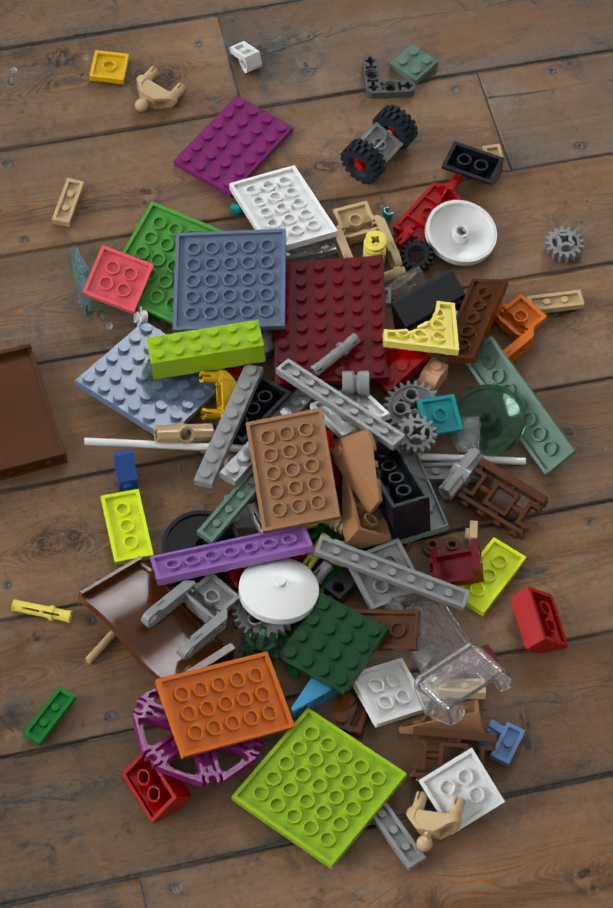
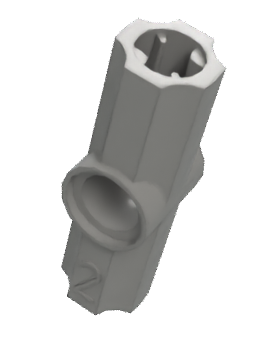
M470 448L459 462L453 464L447 478L438 488V492L443 498L452 500L460 488L469 483L474 470L479 466V461L482 457L484 458L478 449Z

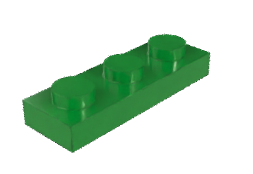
M59 686L25 729L23 736L41 746L76 701V696Z

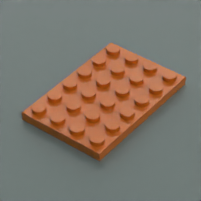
M268 651L159 678L155 681L181 759L284 732L295 727Z

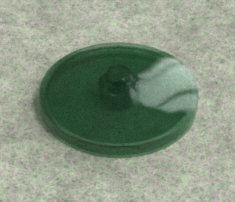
M494 384L480 385L468 390L456 401L463 430L462 432L451 434L457 445L466 453L470 448H476L483 456H498L511 449L520 439L525 427V411L518 397L509 389Z

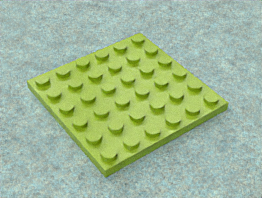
M307 707L295 721V727L289 729L231 798L236 804L332 870L407 778V773Z

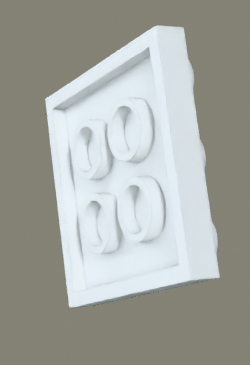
M355 392L353 396H347L382 420L390 419V413L370 394L369 396H361ZM318 401L310 404V410L322 407L325 425L340 439L362 431Z
M402 658L364 669L353 684V688L375 728L427 712L430 708Z
M472 748L418 780L437 812H449L454 796H457V799L459 796L466 800L461 813L462 823L457 831L505 802Z

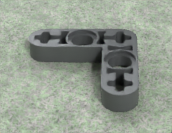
M367 55L363 58L362 68L367 97L371 99L411 97L415 94L416 84L412 80L381 81L378 59L373 55ZM368 75H375L376 78H375V79H370V78H368L367 76H368ZM393 87L395 90L388 91L386 88Z

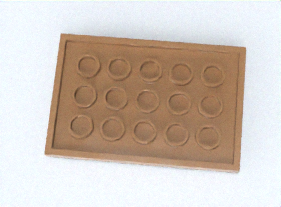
M322 407L246 422L263 533L341 519Z

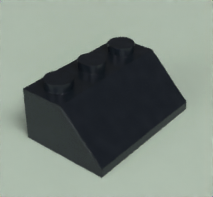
M454 141L441 169L492 186L499 179L504 158Z

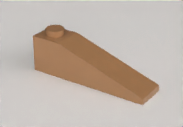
M365 429L341 438L333 447L331 453L336 466L367 512L372 514L382 502L380 479L376 476V468H378V461L374 459V452L377 450L371 430Z
M342 475V530L345 543L363 549L390 541L391 536L385 518H380L377 512L379 508L377 507L372 514L368 513Z
M478 699L452 704L451 709L442 710L439 708L434 710L430 716L421 714L398 723L399 733L413 734L414 726L484 733Z

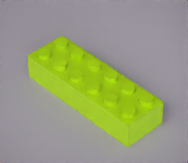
M259 320L146 338L153 380L266 362Z

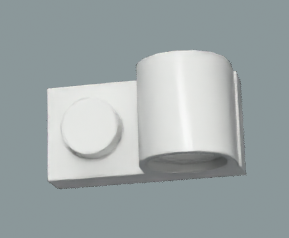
M243 41L229 47L230 53L239 59L244 73H249L262 67L260 51Z

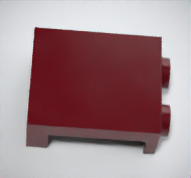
M478 539L470 540L471 548L437 554L436 548H431L432 555L429 556L430 567H433V571H430V576L456 586L484 582L482 554Z

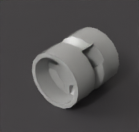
M342 371V394L353 396L357 392L361 396H369V371H359L357 375L353 371Z

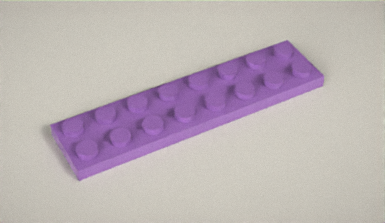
M302 526L276 532H261L150 556V562L157 585L159 586L278 559H286L292 556L305 555L314 552L306 527Z

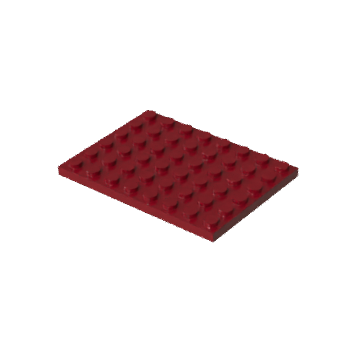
M383 255L286 262L285 329L274 330L275 383L284 388H297L278 376L276 368L289 358L312 373L313 370H310V367L333 350L338 342H343L352 333H355L361 342L348 351V355L342 356L323 371L318 378L328 385H342V371H353L355 375L359 371H369V383L389 381L388 349L383 347L382 338L383 330L387 329Z

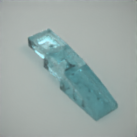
M72 245L71 263L74 287L85 315L89 316L93 314L92 302L89 297L82 295V291L89 277L90 270L76 246Z

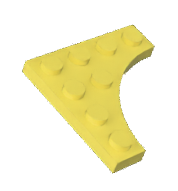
M436 301L435 312L430 321H425L418 325L417 329L411 331L407 329H384L382 334L383 347L458 356L459 342L455 303Z

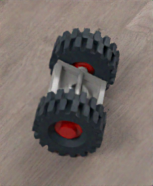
M386 105L374 117L372 127L358 140H352L341 152L340 160L343 161L341 164L346 167V172L351 173L350 176L352 178L355 177L357 181L361 180L362 184H373L384 173L389 160L398 151L406 149L417 137L418 127L414 125L416 122L411 120L412 116L410 114L407 115L404 109L400 110L399 106Z

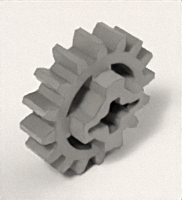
M563 226L560 227V230L554 228L553 232L549 231L548 236L545 238L544 248L547 249V255L552 254V259L557 257L558 262H561L562 259L566 263H568V259L575 261V257H580L581 252H583L584 240L581 239L582 235H576L577 230L570 231V227L566 230Z
M409 414L408 420L403 417L402 423L398 422L397 430L402 433L406 430L407 434L405 441L399 446L400 449L406 448L405 453L411 450L413 455L416 454V451L423 455L424 449L429 452L431 446L434 447L435 440L437 439V434L435 433L437 428L431 427L433 421L427 422V416L421 419L419 414L416 415V418Z

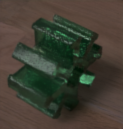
M261 626L257 637L253 628L247 630L245 639L244 637L241 638L238 652H243L242 657L268 651L273 665L274 659L278 660L281 645L277 646L279 636L274 633L266 639L265 636L268 628Z

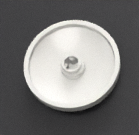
M451 200L438 205L432 210L425 225V237L428 245H431L433 252L444 261L454 265L469 266L482 262L491 254L497 241V229L491 216L480 206L464 200Z
M286 558L248 566L241 575L238 592L243 607L255 618L271 624H290L304 619L311 613L318 599L319 585L315 575L308 567L294 559Z

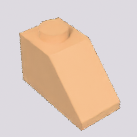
M432 357L422 370L417 381L418 385L425 382L424 387L427 388L431 385V391L438 390L447 378L449 365Z

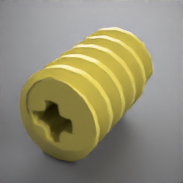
M373 230L366 234L363 257L383 255L385 263L387 238L383 232Z

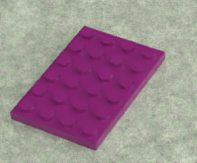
M236 95L175 158L174 165L231 198L233 194L229 189V183L250 178L293 132V127Z

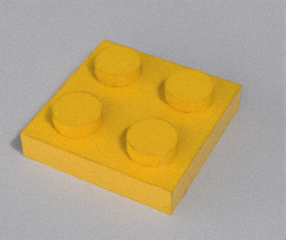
M95 50L89 80L124 85L129 54Z

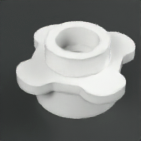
M141 306L138 307V312L134 313V322L137 323V327L148 322L147 310H142Z

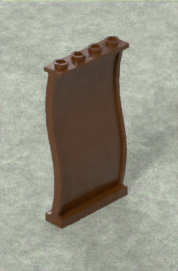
M31 344L0 350V481L67 463L66 450L63 447Z
M141 556L134 560H129L120 568H115L110 574L98 578L95 583L83 587L79 592L77 604L79 606L85 605L114 632L135 660L155 679L233 660L236 647L231 643L225 644L217 637L186 661L177 654V650H180L190 640L191 635L203 626L191 610L186 607L185 603L180 604L152 628H147L141 622L143 614L173 590L168 584L157 585L153 570L142 562Z

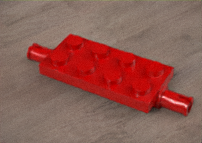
M455 173L448 182L441 185L434 181L394 224L393 231L399 234L394 242L399 250L409 240L413 242V239L417 241L423 239V242L427 241L425 225L435 207L447 201L464 199L456 193V188L464 181L461 175L457 178L459 174Z

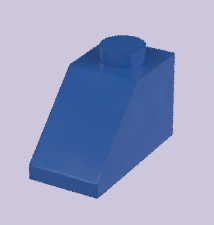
M133 450L113 453L115 476L119 492L139 489Z

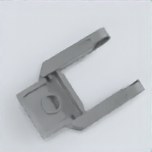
M215 574L206 576L199 583L184 580L151 606L141 617V622L147 628H152L180 604L185 603L186 607L205 623V625L191 635L190 640L180 650H177V654L186 661L225 629L227 611L236 605L240 598L237 593Z

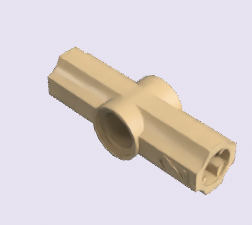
M180 422L176 425H155L153 435L156 443L182 442L188 444L192 441H211L214 430L211 423L185 424ZM187 429L186 435L181 437V432Z

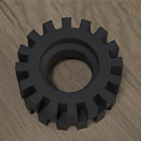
M413 239V242L409 240L408 244H404L403 249H401L402 265L410 273L415 272V274H418V272H421L422 274L424 270L428 271L429 266L432 267L433 265L432 247L428 245L427 241L423 242V239H419V241ZM417 250L424 254V259L418 263L410 259L411 253Z

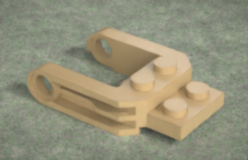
M367 201L333 209L332 214L337 224L338 236L333 237L332 242L339 258L353 257L349 245L364 241L369 231L377 230L386 235V259L390 268L402 267L401 256L385 218L379 215L374 216Z

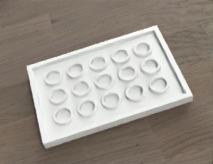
M295 165L229 183L231 193L255 230L286 228V251L338 236L337 228Z

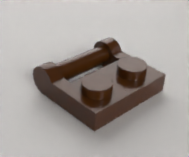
M348 692L346 696L340 695L329 722L349 735L362 738L369 715L364 708L357 725L351 726L359 705L363 706L357 694Z

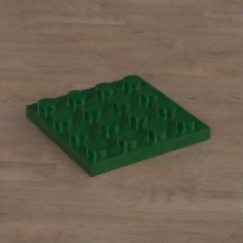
M321 593L311 613L302 620L277 658L286 665L346 696L388 635L389 629Z

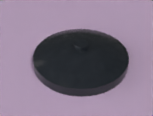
M191 511L173 520L163 535L162 554L210 544L197 535V530L213 511ZM233 523L216 542L240 537ZM219 572L214 574L220 579L226 576L227 572ZM206 576L191 578L189 580L195 581V583H199Z

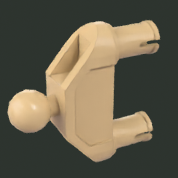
M151 66L144 75H139L136 78L140 99L136 100L135 108L139 112L146 111L148 106L153 109L171 108L177 104L178 98L187 89L184 84L181 85L179 82L171 91H167L152 82L159 75V71L157 68L154 69V66Z
M420 791L416 792L413 805L407 809L406 815L421 835L416 842L419 850L423 852L429 851L433 846L432 839L441 840L460 828L462 823L461 813L466 803L464 798L458 796L457 799V796H454L449 812L440 813L424 810L429 797L425 792L421 791V794Z

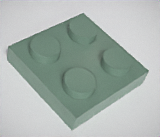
M411 44L390 62V68L406 79L412 80L415 84H418L438 66V60L414 44Z

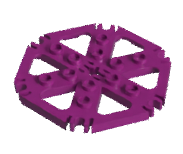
M154 687L139 697L136 707L141 710L134 708L132 721L141 756L145 755V761L149 759L155 760L151 768L156 769V772L201 788L203 784L207 788L209 780L215 782V786L218 787L220 781L222 785L256 762L260 752L254 749L261 750L262 737L221 748V750L233 753L241 758V761L228 771L220 769L215 750L193 756L197 768L196 774L192 775L172 768L169 764L170 761L180 755L173 733L157 744L150 746L147 743L143 728L144 725L151 724L171 731L163 706L153 702L160 697L157 688Z

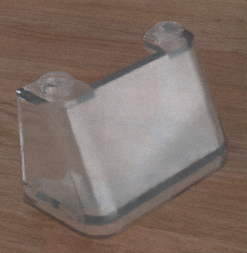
M468 643L418 675L414 681V689L425 715L453 726L464 716L465 709L462 703L464 700L492 682L495 688L500 691L509 689L515 683L510 672L477 644Z

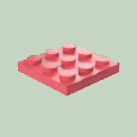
M102 245L83 288L82 295L134 315L154 264Z

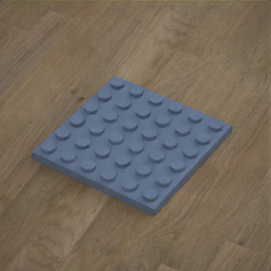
M286 228L176 233L173 333L259 320L261 330H284L286 314Z
M147 322L136 327L75 380V386L146 431L154 434L155 425L188 423L216 397L215 383H200L199 379L203 378L199 377L200 372L153 380L146 338L166 335V333Z

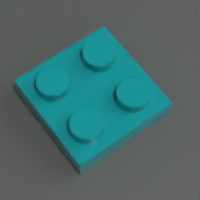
M454 394L417 400L420 418L422 419L424 416H427V422L433 421L431 427L437 428L435 432L437 436L462 432L463 426Z

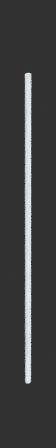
M84 438V445L207 451L210 444L194 442L188 444L182 442L156 443L150 440ZM232 444L229 452H239L244 445ZM418 453L421 461L459 462L464 457V455L423 453L421 455ZM484 456L486 460L493 461V464L526 465V458Z

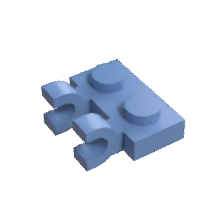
M492 719L486 733L497 734L500 737L496 743V750H485V752H491L490 759L508 767L525 730L509 722L503 726ZM481 741L478 749L480 750L481 745L489 746V742Z

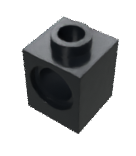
M341 572L324 587V595L341 604H344L355 591V583Z

